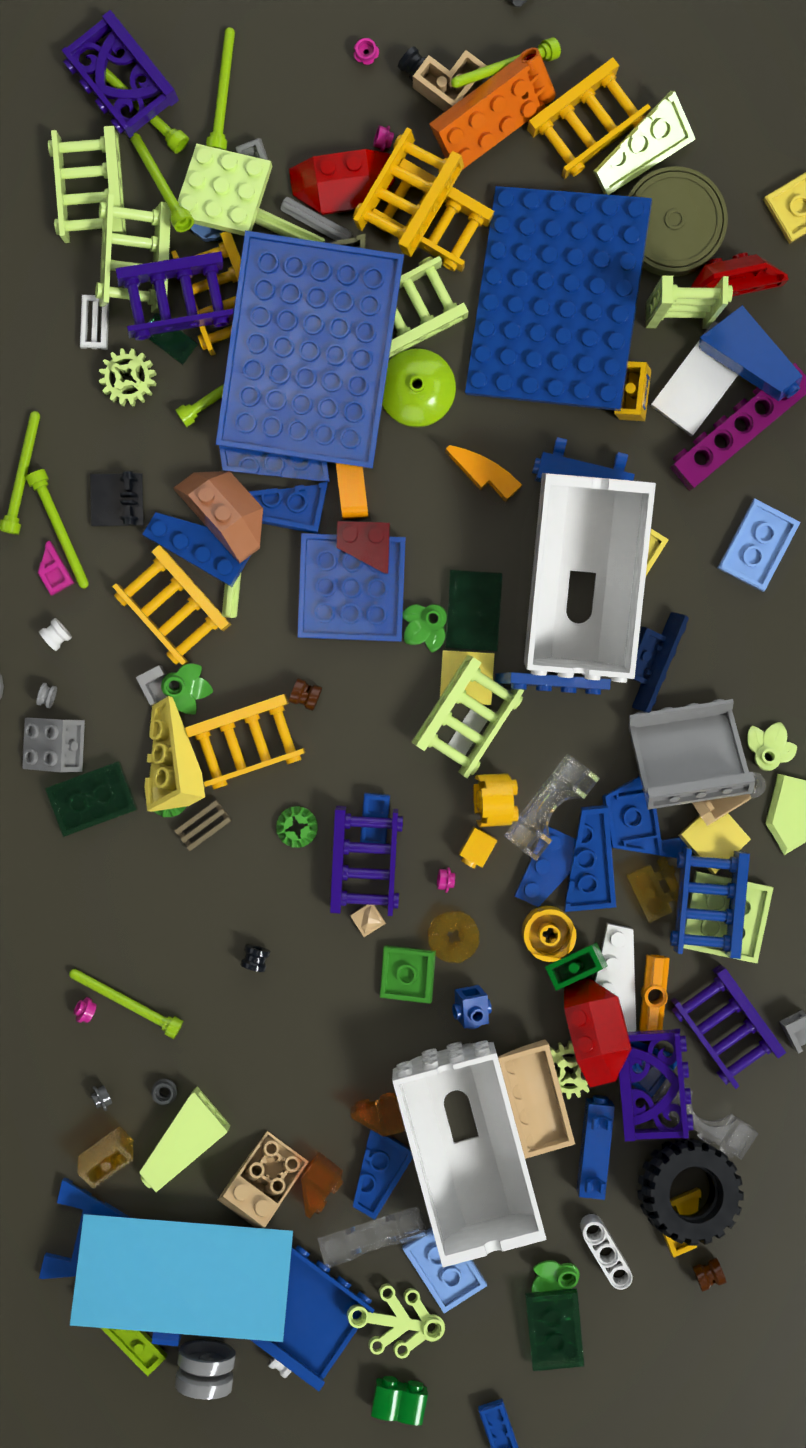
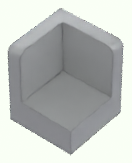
M161 665L136 677L150 705H154L168 697L161 689L162 679L167 674ZM170 682V687L174 689L172 683Z
M801 1010L779 1021L793 1050L798 1054L803 1052L801 1046L806 1044V1013Z

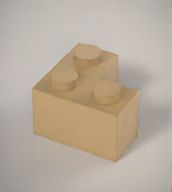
M465 50L449 71L428 55L413 75V89L445 112L478 88L484 80L454 88L451 85L452 78L487 65Z

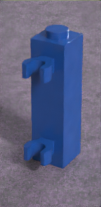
M559 437L555 440L553 453L543 452L540 458H535L532 473L536 474L535 481L541 482L542 473L631 481L634 480L635 475L624 472L628 454L618 452L615 456L613 469L563 457L567 439Z
M602 1095L586 1098L576 1190L579 1197L605 1200L615 1106L612 1100Z

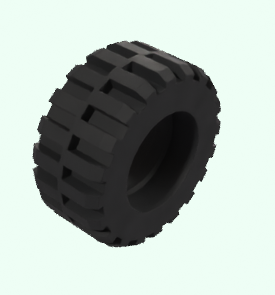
M681 1138L676 1139L675 1143L668 1141L662 1144L663 1149L661 1151L655 1149L650 1154L653 1157L650 1163L645 1160L642 1168L646 1169L644 1176L639 1175L638 1183L642 1185V1189L637 1190L638 1199L643 1202L640 1206L643 1213L648 1216V1221L652 1226L678 1243L682 1244L685 1242L688 1245L697 1246L699 1242L704 1245L712 1243L713 1236L720 1239L725 1235L723 1230L726 1227L731 1229L736 1222L732 1219L735 1214L740 1215L742 1209L738 1206V1202L743 1200L744 1192L739 1190L738 1186H741L743 1183L741 1176L735 1174L737 1171L735 1164L728 1160V1156L725 1153L699 1140ZM698 1167L706 1172L710 1182L708 1200L694 1214L685 1216L678 1214L672 1208L670 1202L671 1184L675 1177L684 1169Z

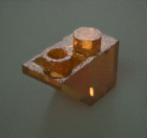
M394 1092L383 1094L379 1100L371 1102L369 1099L357 1101L354 1103L355 1106L351 1107L350 1114L352 1119L383 1137L406 1131L397 1096Z
M320 1152L315 1155L304 1169L301 1177L305 1215L309 1219L314 1213L319 1214L327 1204L326 1197L330 1192L335 1194L343 1183L341 1180L343 1170Z

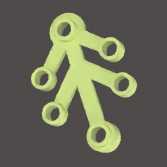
M387 1283L380 1286L379 1296L382 1300L387 1301L396 1316L376 1312L371 1313L360 1304L352 1305L347 1311V1320L354 1328H362L367 1323L393 1327L382 1336H374L369 1340L368 1347L376 1355L381 1354L387 1345L408 1330L418 1332L407 1341L399 1340L393 1346L395 1355L400 1359L406 1358L411 1350L425 1340L430 1342L439 1340L445 1332L444 1321L438 1315L428 1313L420 1300L419 1292L415 1288L406 1289L403 1297L408 1305L413 1306L420 1320L412 1319L408 1316L395 1296V1289ZM387 1288L391 1289V1294L384 1297L383 1291ZM413 1292L416 1293V1298L413 1301H409L408 1295ZM355 1311H361V1316L358 1319L352 1317ZM430 1323H435L436 1325L433 1331L427 1330ZM374 1342H381L379 1349L375 1350L372 1348ZM401 1345L406 1346L404 1353L400 1354L397 1352Z

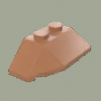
M230 471L194 472L174 487L175 492L239 564L260 549L263 507Z

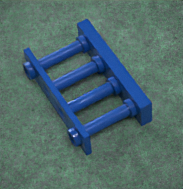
M682 846V852H678L677 868H680L676 925L675 931L672 930L670 934V946H674L673 950L677 954H683L684 945L719 947L725 951L729 958L741 959L749 853L734 851V857H730V859L692 856L691 848ZM690 867L728 869L729 872H732V881L727 885L689 882ZM688 892L725 895L730 899L729 909L716 911L687 908ZM686 919L722 921L728 925L727 935L714 937L685 934Z

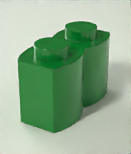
M393 1376L377 1378L371 1405V1416L386 1421L422 1425L428 1397L427 1387L416 1380L401 1383Z

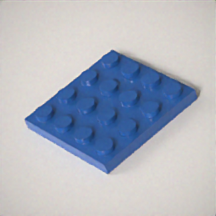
M301 533L297 637L402 642L406 537H389L388 574H384L337 549V535Z

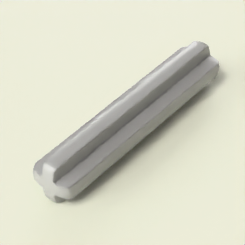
M286 197L283 200L280 208L282 212L335 241L352 238L353 233L350 230L294 199Z

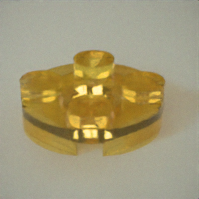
M459 910L447 911L436 916L431 922L428 930L429 945L432 950L436 951V956L439 959L449 963H461L470 958L477 950L479 930L473 918L467 913ZM455 930H458V936L461 938L460 941L450 943L447 933L449 931L453 933Z

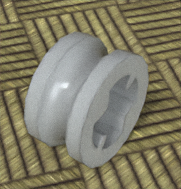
M43 683L38 692L37 705L45 704L46 708H51L56 697L57 686L48 687L47 683Z

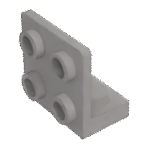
M25 718L23 769L51 772H82L85 720Z

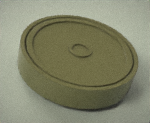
M680 166L660 168L638 181L628 195L652 198L643 269L659 276H685L706 265L721 246L728 224L727 207L717 186L702 173Z

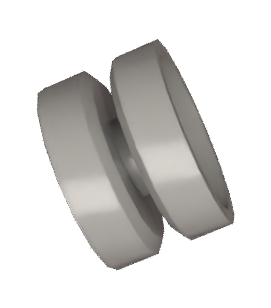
M194 1340L184 1343L178 1351L177 1364L180 1368L176 1373L175 1388L184 1396L194 1399L210 1400L227 1396L231 1393L234 1375L231 1370L234 1369L236 1351L226 1343L212 1340Z

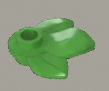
M415 604L403 611V618L409 622L404 632V642L410 645L425 642L431 652L437 651L446 638L443 627L447 622L445 609L437 604H431L427 607ZM431 613L438 616L437 622L430 620L429 616Z
M194 663L185 664L177 672L166 674L161 682L163 693L166 696L173 697L177 710L192 715L196 714V700L213 693V688L209 682L199 677L202 666ZM171 681H177L179 683V687L173 689L170 687L169 683Z
M553 1260L542 1261L533 1267L537 1276L533 1280L531 1291L533 1294H552L555 1304H559L568 1299L572 1294V1288L577 1285L580 1277L579 1270L572 1263L559 1264Z

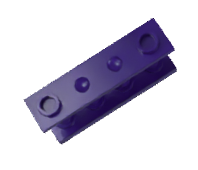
M221 251L115 268L118 287L124 286V288L128 289L135 324L127 326L129 338L146 340L153 334L207 325L224 327L233 321V309L224 310L217 278L219 270H223ZM203 273L207 277L213 312L198 314L191 278L195 274ZM177 277L181 282L187 316L172 319L164 282H166V279ZM151 282V284H154L161 321L145 323L138 290L140 283Z
M336 806L330 913L340 914L342 906L347 904L388 906V916H393V908L398 909L399 893H394L397 832H402L403 816H398V809H393V818L351 816V813H346V806ZM350 827L392 829L391 844L350 842V839H345V829H350ZM349 852L391 854L390 870L349 868V865H344V855H349ZM348 878L389 880V895L347 893V890H342L343 880L348 881Z
M720 964L713 969L717 976L713 979L715 982L683 1005L674 997L671 999V1002L675 1007L671 1010L680 1022L685 1020L720 1068L717 1074L725 1085L731 1083L737 1089L739 1084L734 1079L736 1074L766 1053L768 1055L772 1053L777 1058H780L786 1051L727 969ZM720 990L722 992L727 990L732 997L728 1000L730 1003L696 1026L688 1013ZM735 1011L737 1013L742 1011L747 1018L744 1020L745 1024L711 1047L703 1035ZM752 1032L754 1034L757 1032L762 1038L759 1041L760 1045L726 1068L718 1056Z

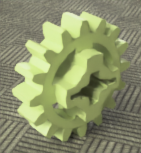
M121 348L119 356L111 352L112 360H103L107 366L106 369H99V372L105 376V378L99 380V383L107 385L102 391L105 395L111 394L110 400L112 402L117 401L119 398L121 406H125L126 402L129 401L131 406L134 407L136 404L135 400L137 399L144 403L143 395L151 396L152 392L149 390V387L156 386L157 384L151 379V377L157 375L155 370H149L153 366L150 360L145 361L146 356L144 353L136 356V351L132 348L129 354ZM129 361L128 364L119 365L122 362ZM142 368L145 374L144 382L140 380L139 375ZM120 372L124 375H131L136 383L124 380ZM112 373L115 374L116 382L113 385L111 382ZM137 390L132 394H126L128 391Z
M568 1041L567 1047H563L562 1043L559 1042L558 1050H554L551 1047L550 1050L553 1062H556L558 1065L556 1073L561 1092L566 1094L567 1099L571 1098L572 1093H575L580 1098L581 1090L587 1093L590 1091L587 1086L588 1083L585 1077L581 1076V1069L575 1055L573 1057L563 1056L565 1054H575L572 1041ZM568 1066L569 1068H573L574 1072L570 1074L569 1072H566L564 1068ZM566 1083L575 1084L573 1086H564Z

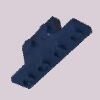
M671 612L662 634L641 626L635 679H633L641 683L632 708L647 713L651 712L652 707L656 703L660 687L666 679L670 663L676 654L681 636L686 630L688 616Z

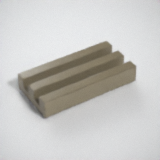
M215 800L177 828L175 832L180 836L181 841L185 843L187 849L191 851L231 822L232 819L219 801ZM215 807L217 808V813L185 835L183 831ZM221 815L225 820L191 843L189 840L191 837Z

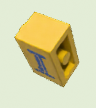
M628 361L621 411H614L619 420H646L651 368L647 362Z

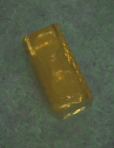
M121 1127L116 1128L78 1156V1175L90 1187L96 1188V1185H100V1182H104V1179H108L113 1173H117V1170L121 1171V1167L125 1168V1164L129 1165V1161L133 1162V1139Z

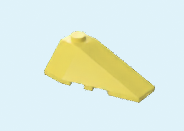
M168 696L154 704L151 712L149 737L153 739L152 753L147 754V762L151 763L150 777L145 778L144 786L147 811L150 812L187 807L205 798L200 766L174 699Z

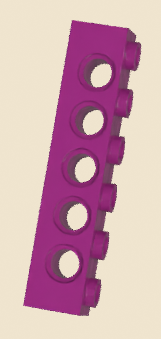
M796 363L793 365L803 376L800 389L790 398L785 396V398L777 401L757 387L752 391L756 396L750 401L744 398L733 407L735 413L727 418L724 415L713 424L715 428L713 432L707 435L704 431L693 441L696 445L689 452L684 448L672 458L675 463L670 467L671 470L689 491L806 395V375ZM755 403H761L765 406L766 412L764 415L758 414L755 411ZM739 419L745 423V431L741 432L735 428V420ZM716 436H721L725 439V448H719L715 445L714 439ZM695 453H702L705 456V465H699L695 462Z

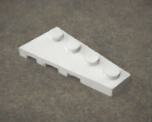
M607 923L601 952L608 966L596 972L594 981L619 997L627 1031L634 1032L636 1031L633 929Z

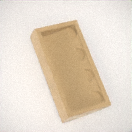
M546 1039L522 1046L499 1056L500 1068L525 1159L575 1145L550 1046Z

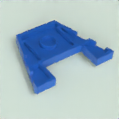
M640 776L602 796L603 805H608L612 848L677 858L678 852H682V846L688 847L680 837L661 840L657 808L647 809Z
M63 1178L57 1203L83 1209L72 1258L46 1252L39 1278L51 1279L76 1276L83 1214L131 1217L107 1202L103 1203L92 1196L91 1192L77 1187L68 1178Z

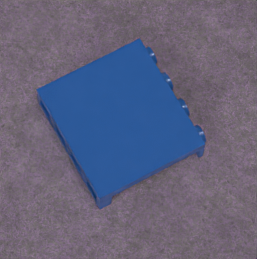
M297 1245L296 1248L292 1246L283 1342L251 1341L317 1391H320L325 1384L324 1378L358 1330V1328L351 1326L347 1320L348 1309L355 1304L362 1305L371 1313L375 1309L370 1305L372 1300L361 1291L356 1295L349 1289L351 1284L341 1276H338L337 1279L328 1274L331 1270L328 1266L319 1260L315 1264L308 1258L310 1253L300 1245ZM355 1311L352 1317L358 1319L361 1316V1311Z

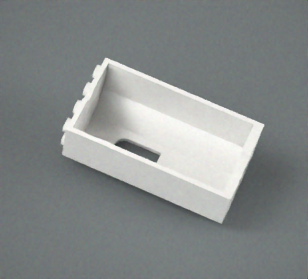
M542 473L524 653V665L527 670L531 671V674L546 676L548 671L558 673V677L574 678V673H582L584 679L600 680L601 676L611 678V681L626 683L627 678L635 679L656 483ZM570 571L596 573L592 613L589 619L583 623L572 622L566 613Z
M487 1040L463 1045L461 1042H455L447 1045V1049L441 1051L436 1049L425 1050L421 1053L422 1056L397 1064L392 1074L395 1093L442 1267L481 1258L493 1251L501 1250L503 1252L547 1240L494 1042H488ZM455 1090L464 1092L469 1098L479 1135L458 1142L453 1141L444 1107L446 1095Z

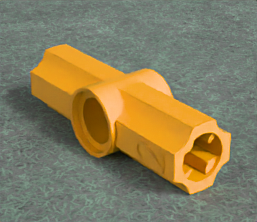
M646 955L644 983L641 989L642 1003L639 1031L663 1030L664 1010L668 999L666 990L670 958L667 956ZM653 989L660 990L659 998L655 1001L648 1000L649 992Z

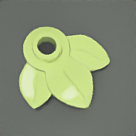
M781 722L772 724L765 732L755 726H751L748 730L747 745L755 753V763L760 769L772 771L780 763L789 762L794 758L797 745L787 742V730ZM766 753L772 756V761L765 759Z

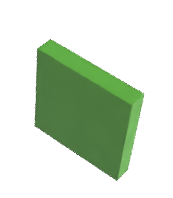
M385 945L383 947L380 998L432 1003L436 951Z

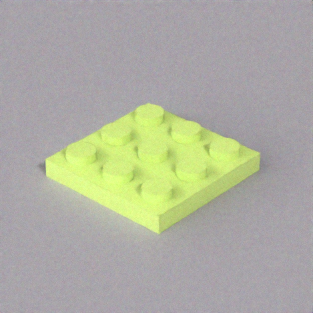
M196 144L178 203L180 207L189 210L194 219V224L244 236L245 230L252 231L273 167L272 163L269 160Z
M695 871L693 882L727 885L731 883L732 878ZM747 882L741 959L737 960L758 963L774 888L772 886ZM691 893L688 908L725 911L729 909L730 899L725 895ZM686 919L685 934L723 937V935H727L728 925L722 921ZM684 945L683 947L685 949L728 957L725 951L719 947Z

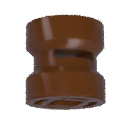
M298 678L291 692L289 702L303 704L306 709L313 711L322 687L317 685L310 686L305 680Z
M717 1258L709 1260L707 1266L701 1264L693 1266L702 1292L709 1290L714 1283L719 1286L727 1283Z

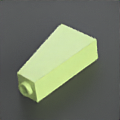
M198 1086L193 1089L139 1172L145 1186L148 1188L152 1187L155 1192L160 1190L223 1137L231 1126Z

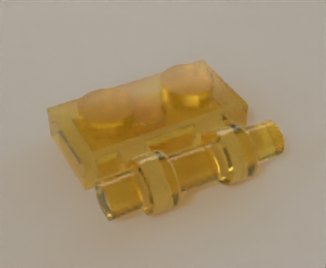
M666 857L657 860L660 867L658 872L654 873L651 865L648 864L626 875L649 923L672 913L669 902L673 900L676 901V904L678 902L679 883L674 875L676 871L673 865L669 864ZM663 879L666 880L670 889L665 894L658 882Z

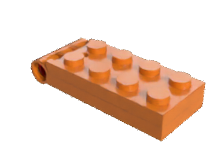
M537 48L526 49L518 58L429 123L445 158H448L451 152L454 151L462 156L464 168H466L545 109V104L555 99L556 92Z

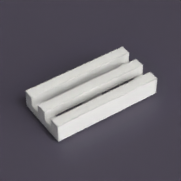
M82 295L81 349L101 348L102 350H108L109 303L102 307L101 342H97L99 299L95 298V295ZM89 301H93L91 342H87Z

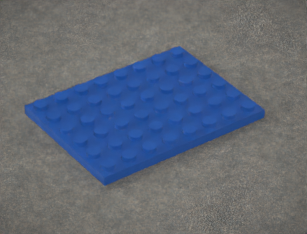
M495 187L492 207L494 216L490 221L465 389L467 395L621 411L652 198Z
M245 230L216 445L373 469L404 254Z

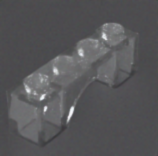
M567 754L534 798L527 804L524 811L520 814L518 821H515L510 826L504 837L537 861L552 841L549 834V821L555 809L569 799H585L600 778Z
M668 1079L664 1081L653 1095L652 1100L654 1104L669 1089L671 1083ZM678 1091L672 1102L680 1105V1094ZM687 1104V1114H693L694 1130L699 1132L697 1136L708 1144H711L713 1141L719 1145V1150L729 1158H733L735 1155L742 1160L758 1136V1132L751 1125L732 1113L716 1121L702 1119L694 1113L692 1104ZM671 1111L669 1114L677 1118L675 1122L678 1124L680 1120L678 1113Z
M416 1206L317 1239L324 1265L333 1267L354 1260L367 1252L394 1244H404L428 1236L421 1210Z

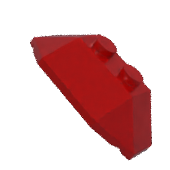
M361 149L313 156L289 168L293 197L302 201L321 215L353 211L359 203H363L391 154ZM394 176V178L392 179L391 183L389 184L387 190H388L389 187L392 186L393 183L395 182V176Z
M740 253L734 255L731 260L723 261L722 258L709 260L691 287L715 288L723 276H729L728 285H732V297L782 287L789 279L788 274L759 255L748 256V253Z
M590 978L576 981L566 986L564 992V1011L576 1061L590 1088L616 1082L632 1050L619 997Z

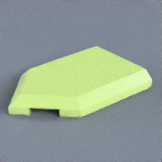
M777 774L765 824L784 855L806 843V780Z

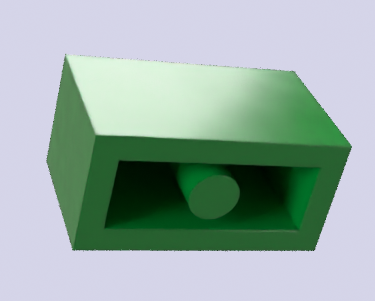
M596 942L545 966L557 991L606 968L608 965Z

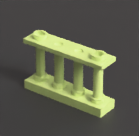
M104 126V136H100V139L62 142L57 130L51 131L52 140H48V150L50 157H53L58 210V219L54 220L56 235H60L64 243H70L69 231L102 229L103 218L68 220L67 205L104 202L108 194L114 195L113 206L124 208L119 135L114 126ZM102 150V153H106V162H103L102 165L64 168L63 153ZM100 176L108 179V188L103 192L66 194L65 179ZM113 217L112 233L127 235L125 219Z
M108 194L104 202H100L99 218H103L100 282L96 283L95 298L99 299L100 307H105L109 303V297L130 300L127 288L110 286V271H116L115 268L140 264L111 260L112 244L150 249V252H154L153 262L169 260L171 211L166 202H160L152 212L113 206L114 195ZM113 217L151 222V225L155 226L154 236L146 238L112 233ZM168 279L164 282L166 294L168 291ZM152 284V289L148 291L139 290L140 300L151 305V313L160 314L154 284Z
M432 256L427 257L419 262V267L401 275L400 288H405L421 321L419 326L411 330L410 327L406 326L396 308L394 326L398 333L396 334L397 337L392 339L389 358L468 318L469 311L464 302L460 305L453 303L436 271L442 266L440 256L434 259ZM425 275L428 276L444 307L443 313L435 318L429 314L413 283Z
M662 275L646 301V328H656L664 318H703L702 329H708L728 305V302L732 301L733 287L728 285L729 276H723L715 288L678 287L677 284H673V276Z
M467 655L412 740V743L423 751L427 747H434L462 765L458 772L467 779L470 774L474 775L480 767L481 762L479 760L512 709L515 710L522 702L523 697L521 695L524 690L511 689L509 691L481 673L479 666L482 662ZM470 681H476L504 700L496 713L466 694L465 688ZM455 703H462L490 722L482 735L452 716L450 711ZM441 725H448L476 743L468 757L438 738L436 733Z

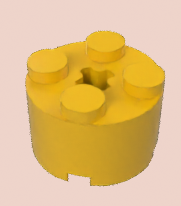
M508 773L476 775L475 779L479 781V784H474L473 803L474 812L480 813L481 820H476L478 827L512 825L513 821H518V807L514 806V795L518 793L516 779L512 780Z
M541 906L532 909L524 919L522 938L529 952L537 959L545 962H555L565 957L574 948L576 929L572 920L563 910L554 906ZM551 928L555 934L550 935L549 939H546L543 931Z

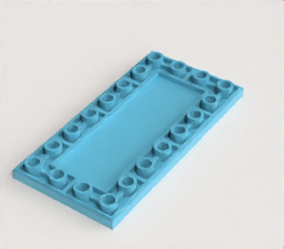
M83 1214L70 1326L283 1342L293 1231Z

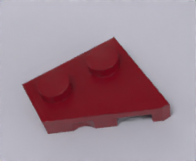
M337 521V549L384 574H388L390 523Z

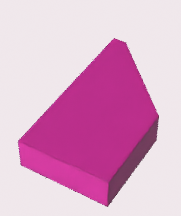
M51 541L46 542L38 574L50 595L53 596L75 582Z

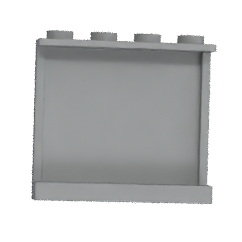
M717 699L704 704L691 703L678 708L665 707L650 713L640 711L629 716V732L648 810L753 793L755 778L753 772H749L732 712L733 699Z

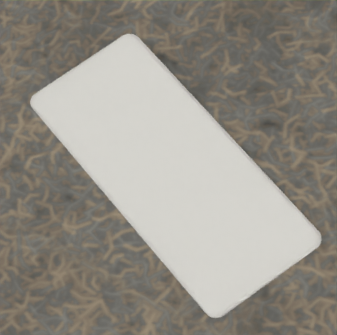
M470 709L462 723L480 733L488 720ZM456 731L448 745L466 755L474 742Z

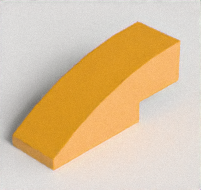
M449 445L445 450V453L479 490L489 484L506 502L522 487V484L508 471L480 454Z

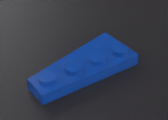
M219 446L223 471L330 482L328 465L324 461Z
M155 512L142 534L144 537L230 587H233L251 557L249 556L239 564L206 526Z
M515 672L495 673L496 683L509 684L511 689L527 690V686H536V691H552V687H559L561 692L576 693V689H585V694L601 695V690H610L611 679L588 680L584 679V677L563 678L558 677V675L539 676Z
M608 805L581 807L564 912L616 907Z

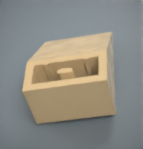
M267 1131L217 1200L255 1228H265L309 1161Z

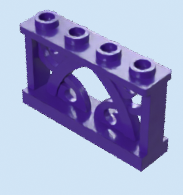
M109 10L102 16L103 19L67 48L64 47L62 49L66 57L63 63L72 75L77 72L82 78L79 80V83L88 95L91 92L94 93L97 97L95 103L103 114L109 112L113 117L110 122L119 134L125 132L130 139L136 131L169 105L172 107L179 99L174 88L113 12ZM111 32L107 36L102 47L96 44L97 41H99L102 37ZM119 49L125 51L124 56L121 58L111 55L112 52L117 55ZM86 50L97 51L99 53L98 58L92 54L86 55V58L91 59L90 65L84 66L80 63V55ZM108 60L116 65H128L135 61L136 65L130 74L132 89H117L106 86ZM95 73L96 84L93 82V80L89 77L88 74ZM145 76L146 81L144 83L139 82L141 88H137V77ZM158 94H161L159 97H157L154 101H152L149 105L145 107V104L143 102L144 99H148ZM107 98L116 100L114 107ZM132 101H138L139 111L132 118L122 116V107L128 106L131 113L133 110Z
M680 1029L628 1032L630 1042L650 1041L648 1051L631 1046L632 1050L619 1073L625 1142L640 1139L689 1138V1130H694L693 1114H687V1104L692 1103L690 1088H685L684 1078H689L688 1062H683L682 1052H687L686 1036H681ZM664 1040L671 1043L674 1048L671 1056L664 1055L665 1047L659 1050L657 1056L652 1054L654 1046L659 1041ZM642 1060L645 1061L646 1064L642 1072L637 1073L633 1070L632 1066L635 1063L642 1066ZM676 1061L678 1076L669 1066L675 1063ZM650 1065L657 1068L671 1083L665 1095L655 1105L648 1093L638 1088H632V1083L642 1080L648 1074ZM678 1091L680 1094V1105L672 1102ZM638 1098H644L650 1108L646 1110L645 1103L642 1107H638L635 1102ZM671 1111L677 1112L680 1120L674 1127L665 1126L658 1117L662 1112L663 1116L671 1121L669 1113ZM652 1118L657 1128L636 1129V1125L647 1122Z

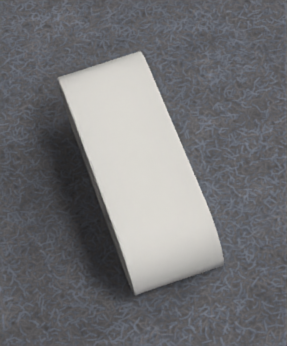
M595 1214L585 1215L580 1222V1229L588 1247L611 1285L619 1290L628 1288L633 1278L628 1263L601 1218ZM591 1225L599 1226L596 1233L590 1234L586 1231ZM603 1248H612V1252L609 1255L603 1256L600 1254ZM617 1270L625 1271V1274L620 1278L613 1276Z

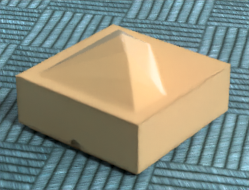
M366 904L350 914L363 937L386 924L375 905Z

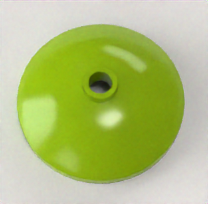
M409 349L396 354L388 363L382 403L384 410L392 419L409 427H425L439 421L447 414L455 398L456 382L450 366L441 356L426 349ZM416 380L422 383V387L419 389L412 386V383Z

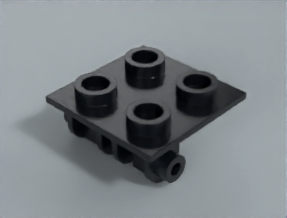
M124 471L122 474H90L91 526H144L143 473Z

